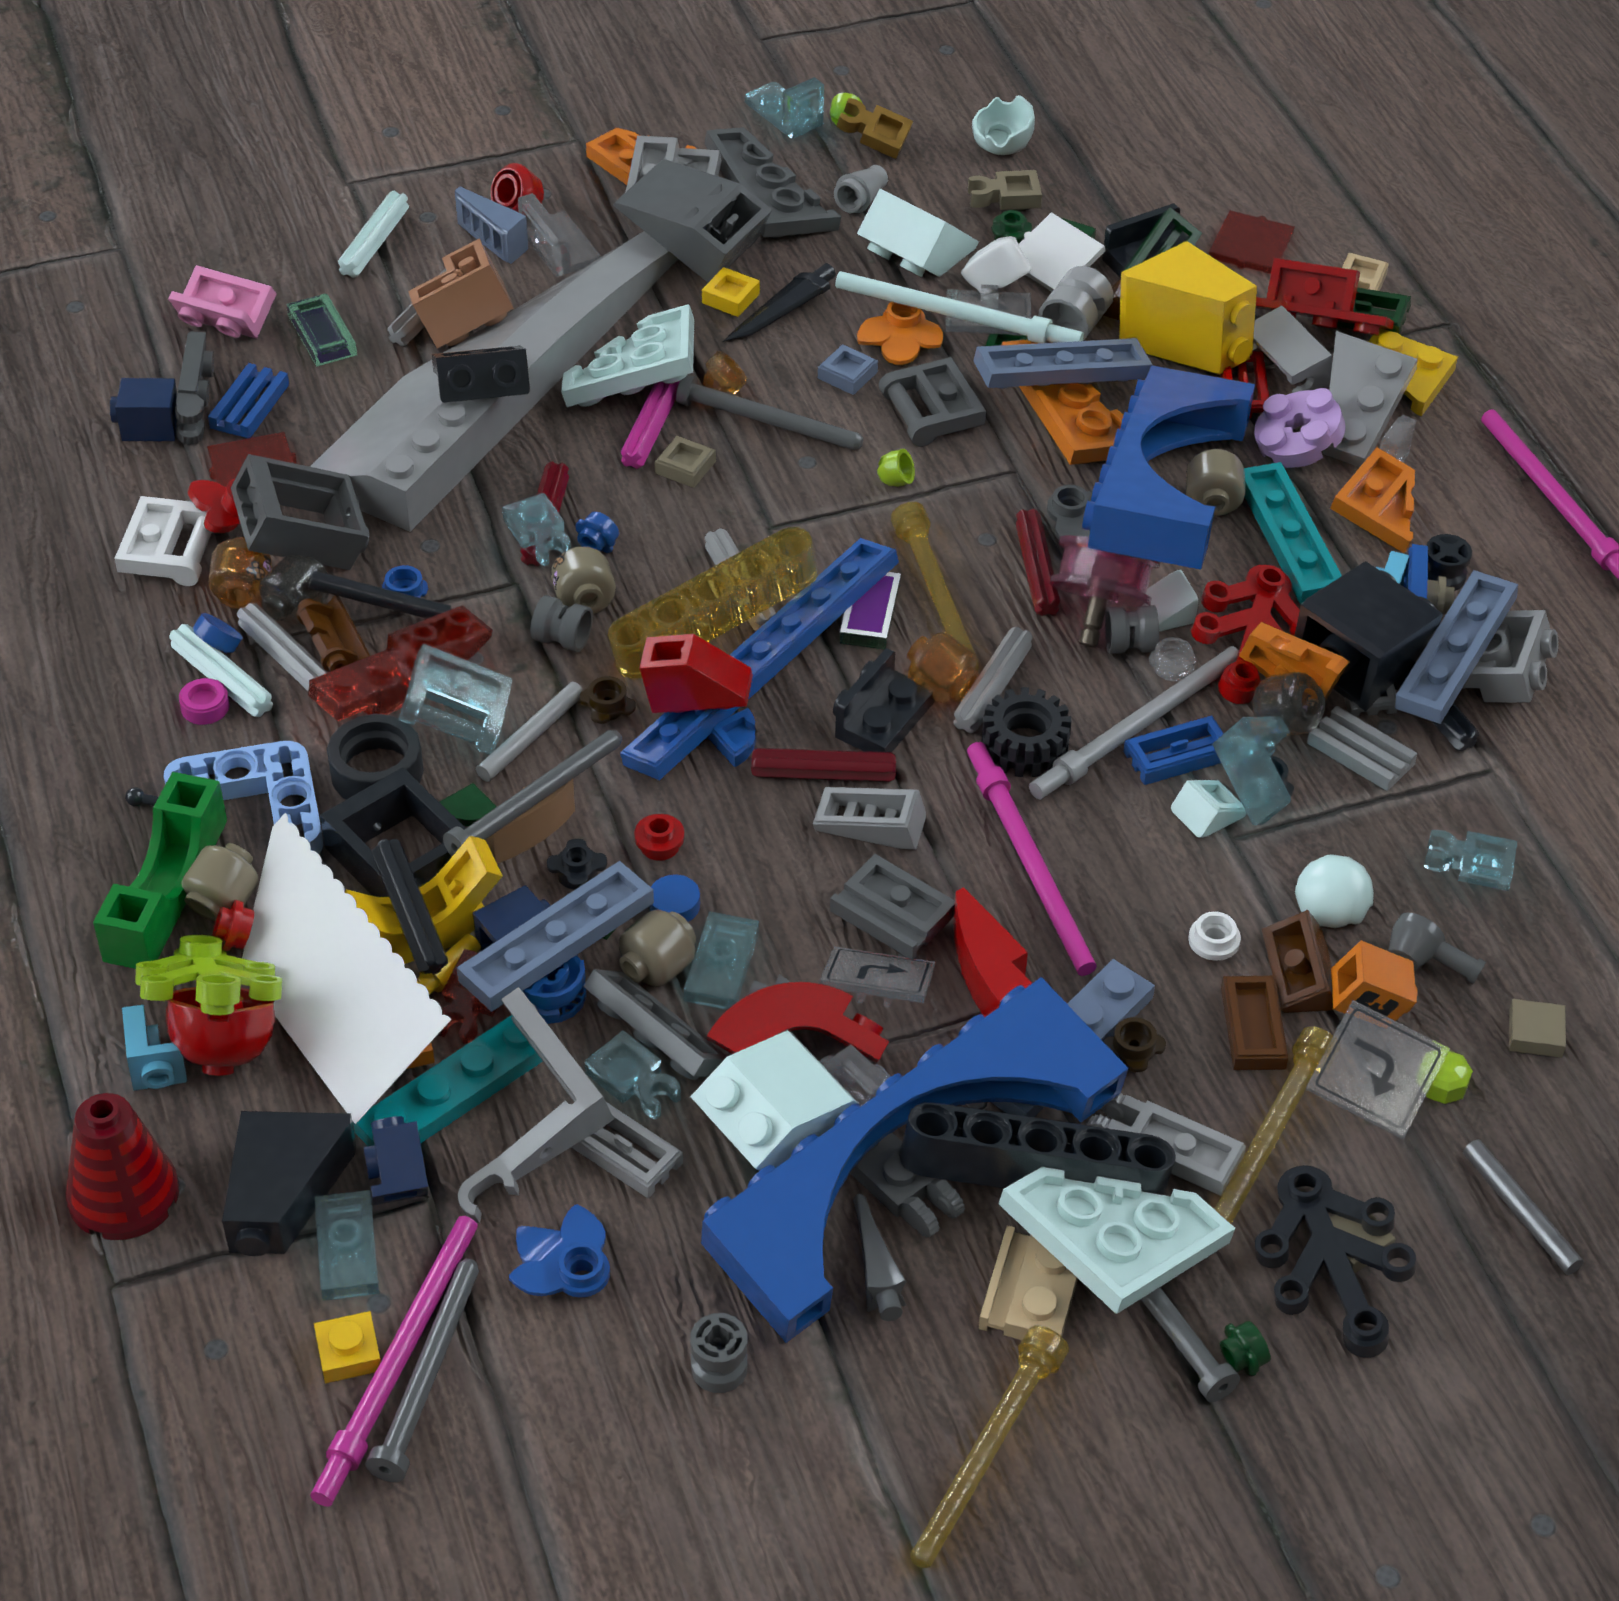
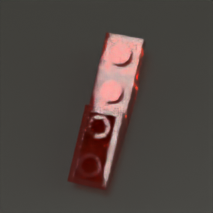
M461 605L388 634L387 648L384 651L309 680L308 696L337 721L362 711L368 715H388L430 691L456 672L492 637L493 629Z

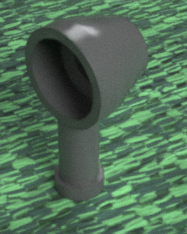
M1410 912L1402 913L1393 926L1388 951L1413 961L1414 971L1433 958L1467 977V981L1474 984L1486 964V961L1480 958L1477 960L1445 942V936L1441 929L1424 916Z

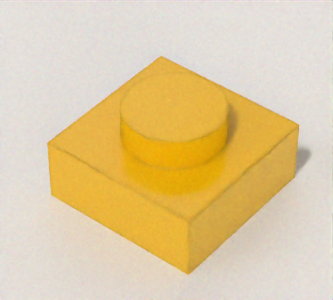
M723 267L702 289V303L739 317L760 294V280Z
M371 1311L314 1323L325 1384L376 1372L381 1360Z

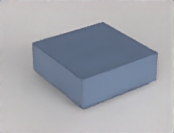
M842 344L818 366V379L854 395L878 372V360Z

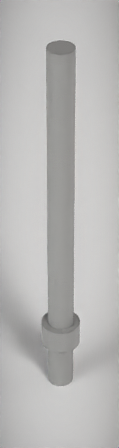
M1230 646L1078 751L1069 750L1053 762V768L1029 784L1031 794L1036 799L1041 800L1061 785H1071L1085 776L1088 772V767L1219 678L1223 674L1224 669L1236 661L1239 650L1234 646Z

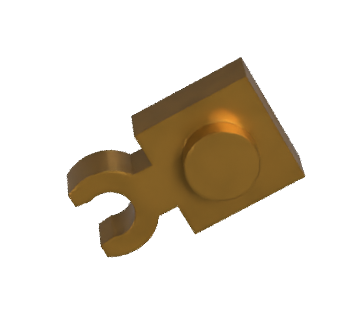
M848 98L844 112L854 117L841 113L837 127L846 133H861V144L896 159L910 132L913 121L879 105H876L872 113L866 110V107L860 101Z

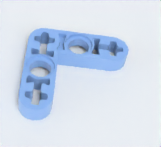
M278 741L186 756L175 759L165 768L163 776L165 784L172 772L209 779L210 774H214L215 780L220 781L223 800L269 793L274 825L286 813L289 823L295 825L302 824L304 837L311 846L310 850L318 854L322 850L323 837L308 754L305 747L300 743ZM291 763L293 776L284 777L281 764ZM236 767H243L250 771L246 776L239 779H231L225 776L226 772ZM290 795H300L306 798L303 803L294 807L284 806L280 803L282 799Z

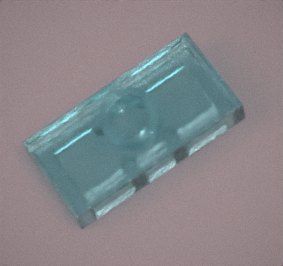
M709 912L684 988V1001L729 1009L738 1002L759 934L758 920Z
M364 1190L316 1196L315 1211L320 1285L323 1301L380 1294L371 1191Z

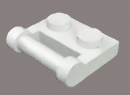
M141 496L114 558L117 572L173 578L175 582L183 586L195 585L202 572L200 565L202 556L213 533L205 529L203 524L207 512L196 508L191 501ZM183 525H194L183 556L172 555Z

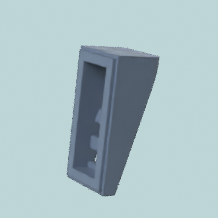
M458 187L455 190L457 221L468 233L476 239L480 238L484 246L510 264L528 250L525 215L465 188Z

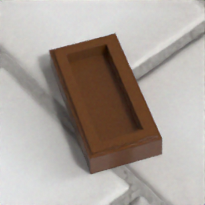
M1275 975L1223 976L1221 991L1233 1070H1285L1288 1063V1052Z

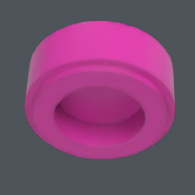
M211 678L196 679L186 684L179 693L181 713L191 723L199 725L215 723L221 720L229 711L230 704L227 689L218 680Z

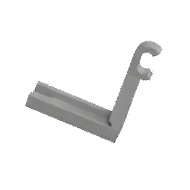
M519 987L501 1000L513 1017L511 1019L574 1103L568 1104L565 1100L500 1156L462 1183L458 1191L459 1204L467 1217L472 1218L476 1223H480L482 1216L477 1205H474V1200L479 1194L493 1184L502 1183L508 1194L519 1196V1187L516 1180L614 1120L604 1097Z

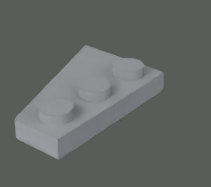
M1336 331L1329 391L1340 406L1346 427L1341 442L1335 449L1333 443H1331L1328 448L1323 450L1324 455L1358 467L1365 462L1375 449L1417 370V358Z

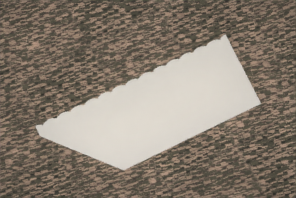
M284 813L272 827L253 908L254 921L250 936L244 947L242 959L268 962L275 965V976L282 978V998L274 1001L276 1018L347 1113H351L352 1120L356 1124L451 1021V1018L442 1015L439 1003L429 998L427 988L417 983L415 973L411 969L404 967L405 964L402 957L392 952L390 942L380 937L378 927L368 922L366 912L356 907L357 904L354 897L345 893L342 882L333 879L332 870L328 866L322 865L320 855L310 850L309 841L299 836V829L295 824L288 822V816Z

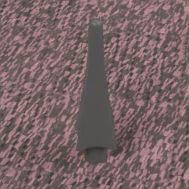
M857 1194L853 1202L862 1244L867 1312L878 1308L882 1320L894 1321L901 1317L903 1313L901 1306L906 1305L901 1294L906 1280L879 1233L866 1197L862 1194Z

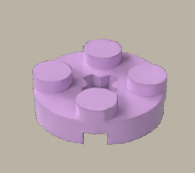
M1318 388L1294 392L1288 395H1272L1264 402V411L1258 417L1254 428L1256 442L1264 457L1265 455L1271 457L1273 463L1281 462L1286 468H1295L1310 465L1322 459L1321 451L1328 448L1331 443H1333L1335 449L1343 439L1346 425L1340 406L1334 400L1332 393L1328 389ZM1302 426L1301 431L1293 432L1295 428Z

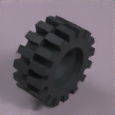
M1021 687L1020 695H1016L1013 689L1005 691L1004 699L1000 695H996L992 698V705L987 704L983 717L982 742L985 744L994 764L1000 761L999 767L1003 769L1004 773L1007 774L1010 768H1014L1016 777H1023L1024 770H1030L1031 777H1039L1041 768L1047 772L1053 768V762L1057 758L1068 752L1072 723L1071 716H1068L1069 709L1065 704L1059 706L1060 699L1052 695L1047 700L1045 699L1046 691L1038 689L1036 695H1030L1029 687ZM1030 728L1042 734L1025 737L1011 732V730Z

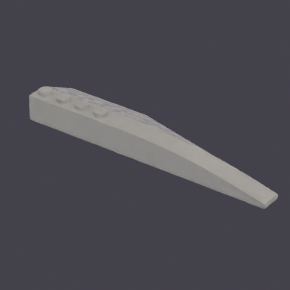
M643 231L509 312L499 323L484 327L443 352L520 345L526 348L530 383V392L528 394L444 403L440 400L438 378L433 372L431 359L403 376L310 467L349 475L355 494L359 498L361 511L411 532L563 377V373L572 368L678 258Z

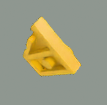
M1380 328L1379 335H1373L1368 341L1418 359L1417 370L1404 394L1412 401L1411 410L1415 414L1422 416L1455 371L1458 357L1441 351L1439 348L1422 344Z

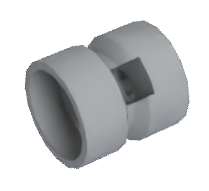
M1076 266L1065 274L1057 287L1040 307L1038 316L1051 319L1053 325L1084 332V341L1112 304L1114 296L1112 286L1107 278L1096 269L1087 266Z

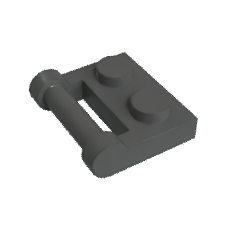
M951 357L889 372L879 381L880 391L887 400H892L908 426L907 434L915 446H926L937 436L985 424L986 410ZM916 389L932 415L922 417L907 390Z

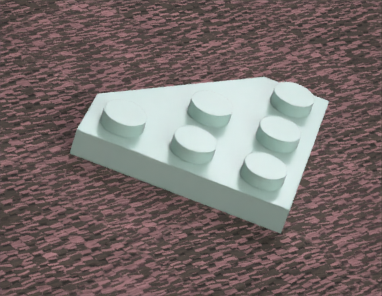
M687 304L648 315L636 323L638 330L630 338L625 340L623 336H617L594 352L596 359L586 368L582 369L581 366L575 365L563 373L561 392L566 406L570 407L577 404L580 406H591L600 402L606 396L617 393L623 395L634 394L641 391L646 385L660 381L664 383L678 382L685 378L687 374L693 373L694 317L690 305Z
M1041 1167L1004 1188L999 1201V1205L1116 1314L1229 1244L1235 1231L1234 1226L1194 1192L1173 1189L1171 1196L1142 1192L1141 1183L1100 1176L1096 1177L1095 1183L1065 1179L1064 1170Z

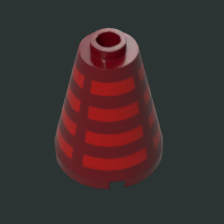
M101 1093L91 1096L78 1107L74 1118L66 1188V1201L71 1217L86 1233L90 1234L89 1229L100 1232L103 1239L106 1240L132 1239L154 1230L169 1217L167 1210L173 1200L175 1204L177 1203L179 1181L176 1169L125 1098L113 1093Z

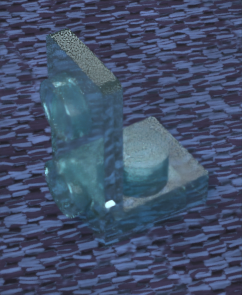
M813 77L786 90L777 82H770L746 93L745 103L791 139H794L823 125L824 84Z
M1282 716L1243 717L1212 744L1251 823L1255 826L1265 824L1291 802V797L1269 756L1276 751L1275 745L1290 733Z

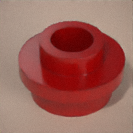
M652 814L640 820L636 825L634 831L635 843L647 858L657 861L667 860L675 856L683 845L685 839L684 827L677 818L671 815Z
M234 900L230 909L220 908L213 928V937L222 939V950L229 951L231 947L244 949L252 929L254 910L245 908L244 903L239 900Z

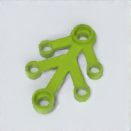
M209 935L183 936L180 938L179 948L174 950V956L136 964L135 983L140 986V997L142 999L151 1001L170 1000L173 998V988L175 985L196 980V1001L201 1003V1012L205 1014H232L234 1012V1004L240 1002L241 984L249 986V997L251 999L275 1001L282 998V978L275 976L274 964L229 956L226 951L222 950V939Z

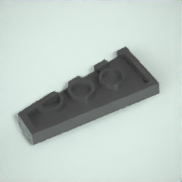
M744 127L706 131L704 144L708 150H720L722 160L720 170L725 178L740 183L772 209L761 231L763 238H780L785 235L839 230L841 216L834 209L826 211L819 205L821 197L812 189L803 190L795 183L796 175L788 167H782L773 163L774 154Z

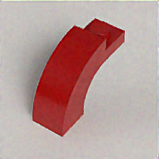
M789 982L772 985L745 996L723 1013L706 1036L708 1041L734 1054L787 1030L789 1032L810 1030L831 1037L874 1063L879 1061L889 1043L888 1040L880 1036L884 1028L859 1013H856L852 1020L843 1015L853 998L852 995L828 985L811 982Z

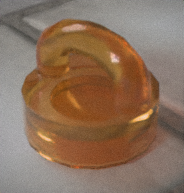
M717 351L705 363L708 371L704 376L703 386L725 393L729 391L732 394H736L747 383L744 371L724 352ZM714 380L719 383L716 388L714 387Z

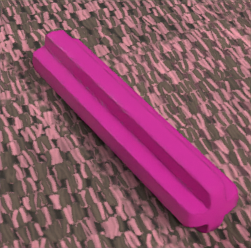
M663 381L654 383L621 450V455L623 456L621 462L624 466H632L638 469L644 465L676 400L680 381L674 383H664Z

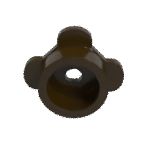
M604 676L597 678L580 694V702L589 707L591 710V720L595 723L605 724L609 720L618 718L621 714L630 715L636 709L635 700L627 697L625 683L616 677Z
M1130 1017L1120 1021L1115 1028L1114 1036L1106 1037L1103 1040L1113 1053L1126 1064L1128 1070L1132 1072L1145 1071L1148 1068V1061L1155 1054H1162L1166 1047L1165 1039L1157 1034L1155 1027L1149 1021L1138 1017Z

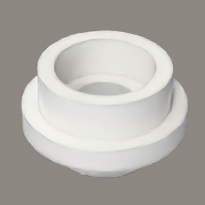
M1208 912L1201 915L1192 924L1188 940L1190 947L1196 954L1208 960L1218 961L1228 959L1238 951L1241 935L1235 921L1230 916L1221 912Z

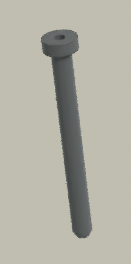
M689 374L680 380L677 388L676 402L678 404L690 406L693 401L851 450L861 449L864 438L857 432L699 385L698 378Z
M617 730L606 731L466 829L455 826L443 835V842L448 853L453 856L469 836L486 840L617 749L622 742L621 734Z
M466 1258L458 1263L383 1446L373 1447L365 1464L367 1470L381 1480L400 1482L405 1478L410 1465V1461L405 1455L406 1449L479 1273L478 1264L472 1259Z
M1160 1287L1141 1299L1201 1377L1198 1389L1206 1400L1215 1402L1229 1395L1240 1381V1376L1229 1363L1219 1364Z

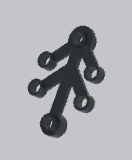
M1308 1165L1293 1167L1281 1176L1277 1186L1278 1199L1283 1208L1272 1228L1262 1231L1255 1239V1256L1257 1261L1264 1267L1278 1268L1287 1262L1289 1242L1303 1219H1305L1312 1234L1291 1274L1280 1278L1275 1284L1274 1298L1276 1307L1281 1312L1289 1315L1303 1312L1309 1303V1290L1323 1264H1325L1346 1312V1317L1343 1320V1342L1349 1352L1358 1357H1375L1381 1354L1388 1345L1389 1323L1381 1311L1368 1305L1348 1257L1382 1271L1384 1276L1391 1281L1405 1282L1411 1279L1415 1273L1416 1254L1410 1246L1404 1243H1392L1387 1247H1383L1333 1226L1328 1213L1360 1223L1364 1231L1372 1236H1384L1390 1233L1395 1225V1209L1391 1202L1380 1197L1371 1198L1363 1202L1333 1190L1331 1179L1321 1169ZM1305 1186L1314 1188L1309 1192L1297 1190V1188ZM1372 1213H1382L1387 1218L1383 1221H1374L1368 1216ZM1269 1244H1275L1281 1250L1276 1253H1267L1263 1248ZM1394 1258H1402L1408 1264L1403 1267H1395L1389 1261ZM1288 1290H1295L1301 1296L1297 1299L1289 1300L1284 1298L1282 1294ZM1370 1323L1375 1325V1328L1364 1331L1356 1325Z

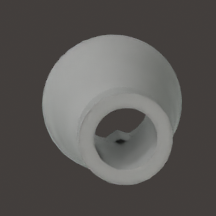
M872 165L867 169L841 176L834 189V199L837 205L848 213H861L865 211L876 197L879 189L887 185L888 175L881 166Z

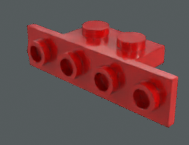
M1274 258L1267 297H1256V309L1272 311L1283 306L1295 319L1296 315L1312 317L1311 325L1337 329L1339 321L1354 324V332L1379 335L1380 328L1392 330L1394 321L1387 317L1353 312L1360 277L1358 270Z

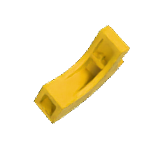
M469 836L440 872L429 882L419 887L444 950L456 944L466 934H470L475 930L473 912L484 907L482 900L503 877L484 839ZM346 889L345 893L352 895L356 900V907L366 912L368 922L378 927L380 937L390 942L392 952L399 954L404 960V964L413 962L412 953L390 898L371 896Z

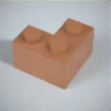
M480 238L443 257L442 260L446 272L408 291L412 305L436 348L445 344L447 346L456 345L469 336L470 331L483 324L485 326L497 324L507 316L508 311L514 309L503 280Z

